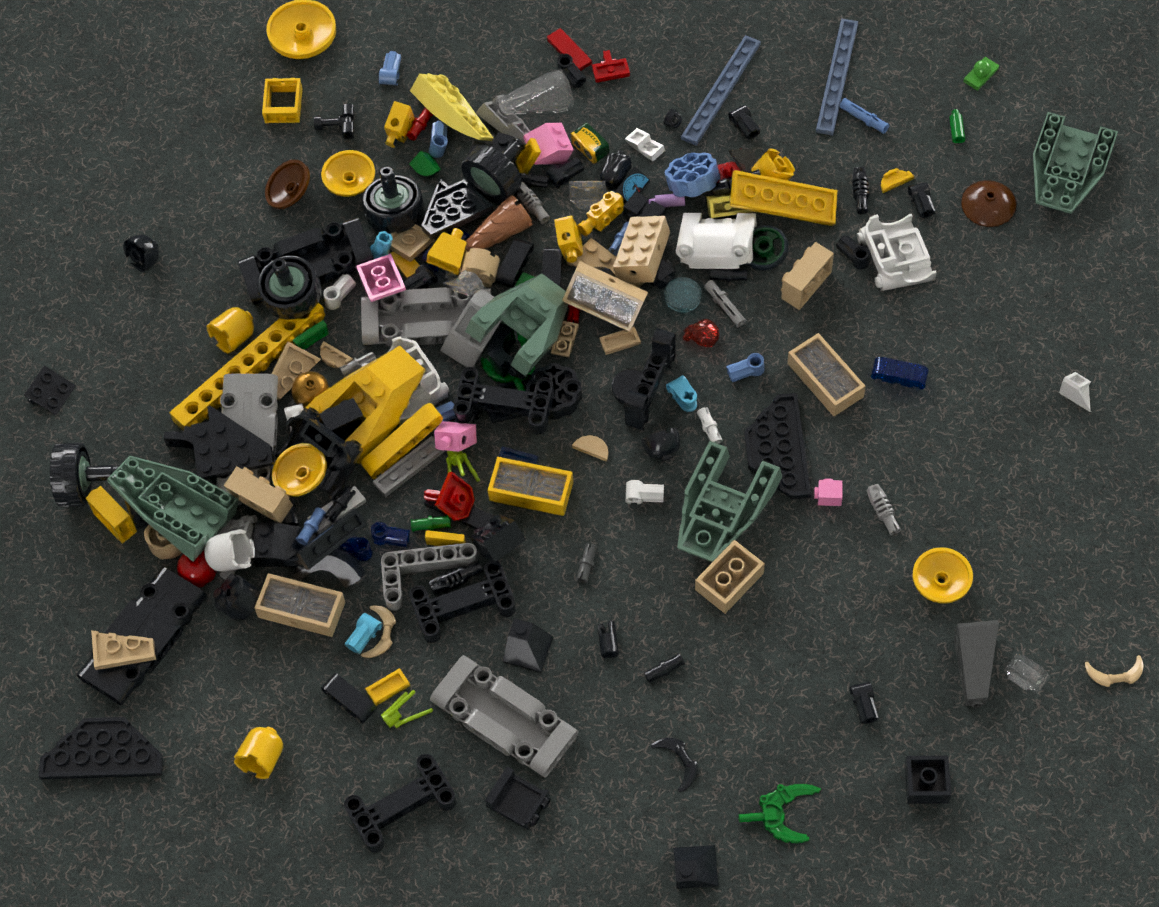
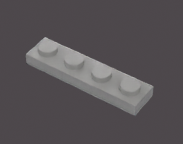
M431 436L373 481V485L386 498L445 451L435 448V439Z

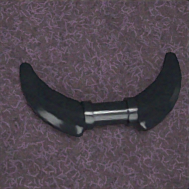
M663 738L654 742L651 748H667L679 755L685 767V774L678 791L681 792L689 788L697 776L698 764L690 759L686 753L685 743L676 738Z

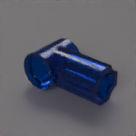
M376 522L371 526L372 541L377 545L389 544L407 548L410 530L390 527L383 522ZM377 532H384L381 536L376 535Z
M353 535L338 547L355 555L360 561H367L373 555L369 541L363 537L359 538Z

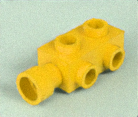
M612 191L605 193L601 201L591 205V210L586 213L588 219L577 225L580 233L587 237L593 228L601 232L622 213L624 206L623 197L619 193Z

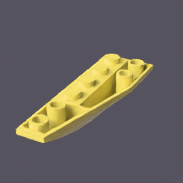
M430 73L418 75L410 92L433 115L451 128L478 140H493V136L464 96L459 92V89L452 85L446 76L441 74L432 75Z

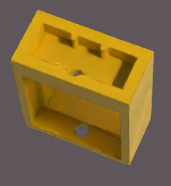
M300 78L265 79L262 109L265 123H300L302 101ZM272 92H296L295 107H271Z
M101 486L92 490L86 497L93 514L122 544L137 532L130 515Z

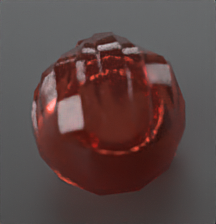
M703 319L686 327L683 330L685 334L682 339L687 342L692 339L698 345L711 347L719 340V328L711 320Z

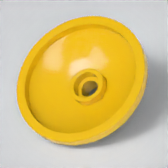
M355 150L341 151L332 155L324 163L321 172L324 186L335 195L343 197L359 195L374 181L375 167L372 160L362 152Z
M301 443L293 445L283 451L275 461L272 469V481L275 487L277 485L283 488L288 496L307 494L315 489L324 478L327 469L326 457L312 444Z
M930 549L920 555L914 564L912 574L914 585L919 593L928 600L937 603H952L964 597L971 588L973 581L971 565L962 554L953 549ZM938 579H944L945 582L940 583L938 582Z

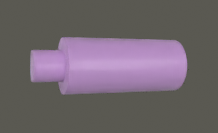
M674 194L655 195L654 199H649L648 201L649 204L651 201H654L665 208L685 206V197H677Z

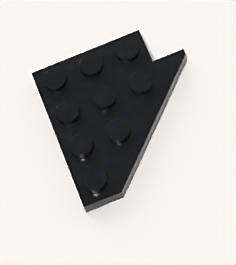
M439 179L422 223V231L431 240L436 239L443 232L448 233L453 231L454 228H459L493 212V205L465 179L450 186L442 179Z
M208 406V422L191 425L197 476L204 480L230 475L236 466L241 469L245 467L249 470L275 465L273 450L270 444L212 406Z

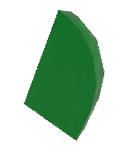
M420 151L409 163L418 174L423 176H431L440 171L437 162L426 152Z

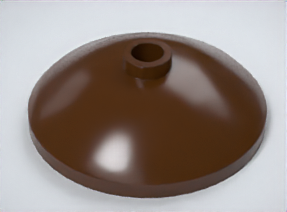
M289 160L274 170L265 188V198L269 205L276 209H285L294 205L303 197L310 180V172L307 165L300 160Z
M984 180L970 185L965 190L961 206L966 217L972 222L985 227H996L1008 222L1013 217L1016 210V199L1012 191L1002 183Z

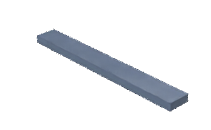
M841 19L816 133L832 136L834 134L858 21Z
M746 35L744 36L681 135V140L695 146L698 145L761 45V41Z

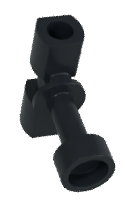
M344 104L342 115L335 119H322V116H314L315 130H323V126L339 125L344 139L354 138L352 122L354 120L353 104Z

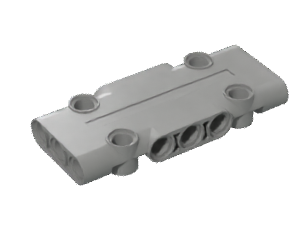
M463 286L457 288L455 292L446 287L402 291L400 296L393 294L370 302L368 297H361L363 345L386 344L392 346V339L401 336V338L416 341L418 345L444 344L452 327L478 289L470 291L469 288ZM491 288L482 289L487 293L491 294Z
M225 374L223 394L220 399L222 405L221 413L270 444L275 463L278 416L276 413L278 409V376L274 374ZM229 401H234L233 405L226 406ZM272 401L271 405L264 406L265 402ZM273 466L251 470L254 473L253 476L258 479L262 473H268L265 479L270 482L269 485H272ZM230 475L227 478L217 477L216 486L229 493L224 485Z
M465 655L459 658L430 697L432 703L452 715L454 720L461 721L467 730L506 756H513L520 764L528 766L544 778L550 774L579 733L577 729L558 718L554 711L546 710L539 700L502 676L496 677L489 668L481 667ZM482 676L488 677L486 681L479 680ZM458 707L464 708L462 712L455 711ZM547 719H551L554 721L552 724L544 723V721ZM522 751L530 752L527 756L520 755Z

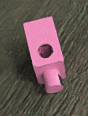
M442 421L434 432L435 448L438 450L459 452L477 443L476 424Z

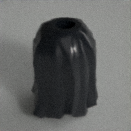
M618 150L617 154L607 155V161L600 173L601 182L610 188L619 186L627 172L632 168L631 156L629 154L625 155L621 150Z

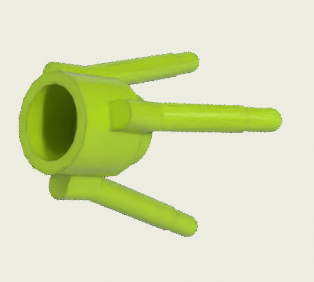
M447 451L448 457L446 462L448 472H452L451 464L458 466L461 476H464L462 467L464 461L476 481H480L466 453H463V451Z
M412 690L409 694L404 692L380 716L389 728L394 725L397 729L402 724L433 712V709L430 708L399 720L402 716L398 709L415 694V690Z

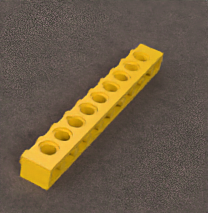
M318 303L310 313L301 318L289 320L279 318L170 411L172 421L184 431L185 426L191 427L193 424L209 419L208 406H212L215 409L222 407L220 399L223 389H219L223 388L225 374H258L260 371H265L274 359H279L287 342L293 344L292 340L324 319L325 312L323 306Z

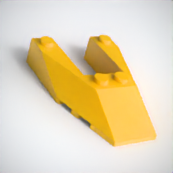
M398 346L349 374L316 396L306 408L312 407L320 414L327 408H333L344 400L354 398L366 419L346 439V442L353 439L362 445L363 452L357 462L360 464L364 457L374 450L400 423V417L404 409H407L410 403L409 399L413 391H416L426 370L401 346Z

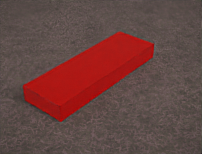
M561 28L547 36V41L560 54L572 56L573 63L580 71L592 64V60Z

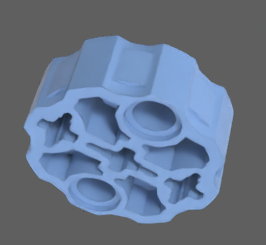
M693 152L685 154L683 157L669 163L668 169L665 170V177L669 190L673 191L675 196L696 197L712 190L716 186L717 181L720 180V173L716 159H713L711 154Z

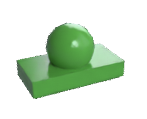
M984 57L975 63L973 70L964 78L963 82L978 91L999 69V65Z

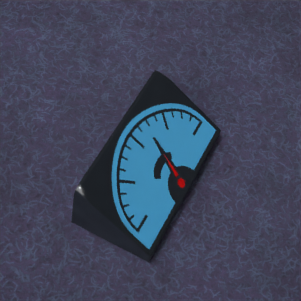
M633 167L615 193H619L623 197V203L626 204L635 191L641 194L650 179L638 168Z

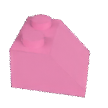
M545 123L523 136L526 144L530 138H535L541 150L539 157L534 163L535 165L564 164L573 152V147L562 123Z

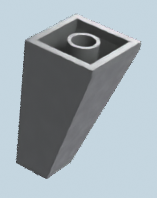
M998 620L961 623L957 625L954 645L965 706L980 708L987 702L999 626Z

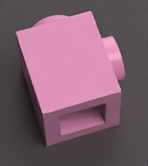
M833 479L819 480L818 487H814V499H818V505L841 506L842 481Z

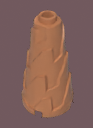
M511 195L465 240L467 242L465 250L469 252L470 248H490L533 225L531 223L532 220L521 203L515 205L517 199Z

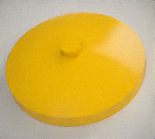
M294 0L283 4L272 13L266 30L269 43L276 52L288 58L305 59L322 53L331 45L336 35V23L332 12L325 5L313 0Z

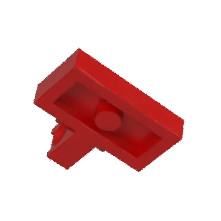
M610 50L603 51L604 61L592 65L596 83L630 76L626 58L612 59Z

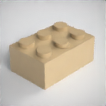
M817 242L812 247H808L800 260H796L793 269L784 274L782 278L781 299L800 310L832 273L834 253Z
M236 466L224 485L227 491L238 498V501L277 523H282L293 506L289 500L290 497L285 494L286 491L277 485L274 488L269 485L270 482L261 476L258 479L253 476L254 473L245 467L241 469Z
M733 540L695 580V590L726 614L764 574L765 563L737 541Z

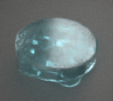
M676 278L669 282L665 288V301L667 305L680 313L685 314L695 309L701 301V288L696 281L690 278Z

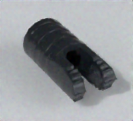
M614 620L608 621L609 633L605 632L603 623L598 624L602 658H614L619 655Z

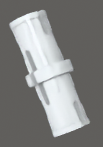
M707 407L699 409L697 415L702 422V429L708 435L709 440L717 444L722 443L723 439L718 432L717 423L711 417L709 409Z

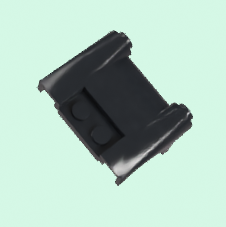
M309 407V409L305 408L299 415L291 417L286 422L287 426H291V434L286 444L275 456L278 458L283 451L296 444H312L325 455L327 461L325 476L316 488L327 491L330 494L329 498L335 499L342 493L363 452L362 445L353 439L347 442L319 422L320 416L316 409Z

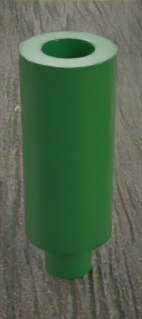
M954 109L949 117L952 142L963 143L965 141L963 117L959 110Z

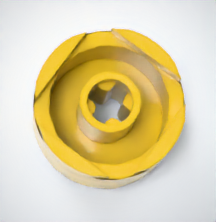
M768 149L751 170L753 172L759 169L762 176L789 181L794 175L795 168L786 156L782 158L778 155L779 151Z

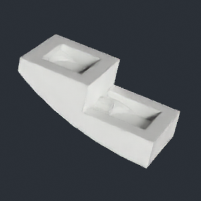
M638 128L625 138V141L651 161H654L665 151L664 145L651 140L650 134Z

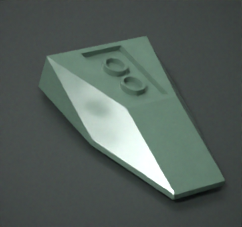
M1048 112L1033 153L1035 202L1042 206L1072 214L1104 176L1118 131L1100 126L1098 135L1064 126L1065 116Z
M129 456L107 479V482L150 526L193 562L203 552L208 540L218 535L237 511L238 498L192 472L134 456Z

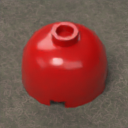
M204 550L194 562L183 554L177 563L178 575L198 588L211 582L217 573L206 562Z

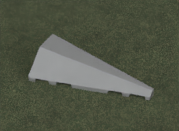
M504 95L496 96L491 102L482 104L476 112L477 115L501 133L518 138L526 145L523 136L530 132L523 120L513 112L515 110L513 106L508 107L504 101L507 98Z

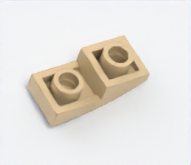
M563 321L557 341L552 346L551 354L570 357L579 324Z

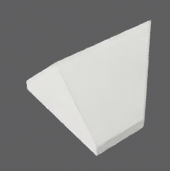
M1076 372L1064 377L1059 393L1091 412L1089 384L1091 381Z

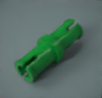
M448 515L411 519L412 532L428 529L434 531L437 528L451 527V518Z

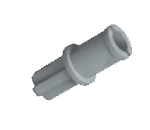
M370 352L358 359L354 358L353 361L339 368L345 378L360 369L362 364L374 361L376 356L373 352Z

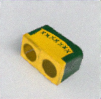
M586 122L571 133L572 144L584 156H586L584 149L587 150L592 156V160H589L593 164L610 152L608 142ZM574 141L579 143L580 149L574 144Z

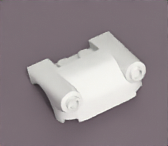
M683 213L676 246V254L680 257V263L688 264L689 268L736 269L739 268V265L747 262L751 264L753 260L754 227H757L756 213H737L736 219H702V213Z
M877 214L870 217L866 226L859 229L857 240L859 244L862 243L863 246H868L878 271L877 277H875L877 288L884 291L935 280L937 272L936 270L932 271L930 267V256L918 228L913 227L912 214H908L903 219L893 223L880 222Z
M399 336L392 339V346L389 351L401 346L426 370L416 391H413L409 399L410 403L407 409H404L400 417L399 426H401L425 404L432 403L435 406L446 399L450 391L445 382H440L437 371L418 343Z

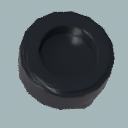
M670 109L663 123L668 127L677 128L682 123V117L678 111Z

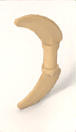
M370 606V609L381 617L384 629L379 643L371 650L362 653V657L373 658L380 656L393 644L390 635L393 625L396 624V619L392 612L385 607Z
M1138 655L1136 663L1128 672L1116 675L1101 673L1094 669L1089 662H1085V668L1092 680L1100 685L1110 687V684L1118 682H1128L1129 684L1136 682L1143 672V661L1141 656Z

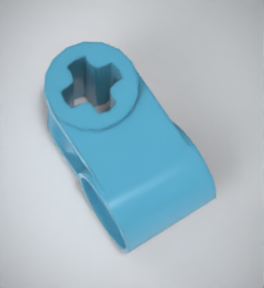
M682 375L666 384L668 393L673 395L672 398L676 400L682 410L692 412L697 408V393L685 376Z

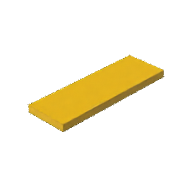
M734 170L730 207L834 226L838 190Z

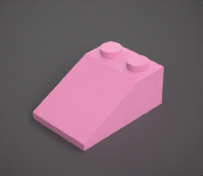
M391 254L356 266L361 283L370 302L406 290Z

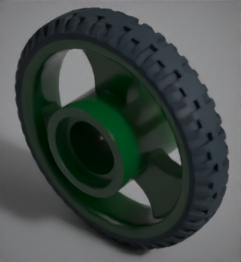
M762 225L754 228L753 238L761 233H767V236L757 238L755 244H752V251L757 253L760 258L767 259V263H758L752 260L751 264L748 262L747 264L754 269L767 271L783 263L788 254L789 244L785 234L780 229L771 225ZM778 238L782 242V250L779 256L775 255L773 245L774 240ZM763 246H769L768 249L761 250Z

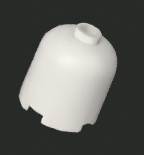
M241 529L213 536L205 545L206 562L212 569L220 572L248 568L251 566V558L255 557L253 540L248 539L245 534L246 531Z

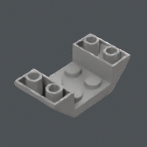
M481 288L477 290L449 332L440 350L442 353L465 367H474L484 348L499 324L503 321L500 320L481 342H478L466 333L465 330L471 318L481 307L492 300L494 296Z

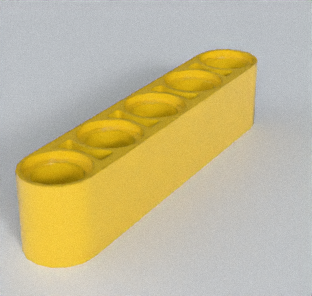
M432 403L425 404L361 461V466L372 479H376L377 475L383 474L432 432L443 421V416Z

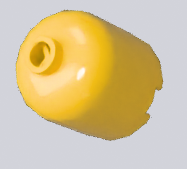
M233 307L210 321L206 326L210 338L214 336L218 344L216 346L228 354L251 337L254 332L253 317L248 311Z
M271 727L251 729L234 756V764L245 773L248 770L257 773L256 778H269L283 750V742L277 731Z

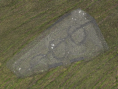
M561 69L546 73L496 101L504 115L526 114V112L537 111V114L543 113V111L560 113L575 107L569 80Z

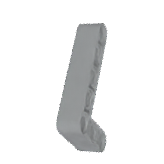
M471 543L385 553L381 558L383 594L387 608L391 611H397L403 606L401 574L452 569L459 566L466 567L478 561L476 546ZM468 553H472V554H473V555L470 556V557H466V556H465V555L468 554ZM449 555L454 556V557L451 558V559H446V558H445V557H447V556H449ZM428 558H434L432 561H426ZM408 560H414L411 564L406 563ZM390 562H394V563H395V564L392 565V566H388V565H387V564L390 563ZM390 580H396L393 584L388 583ZM391 598H398L394 602L389 601Z

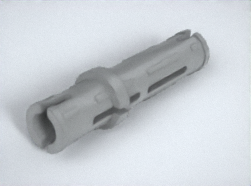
M713 280L707 282L704 288L713 297V301L720 305L738 328L744 325L747 320L727 298L726 292L722 291Z

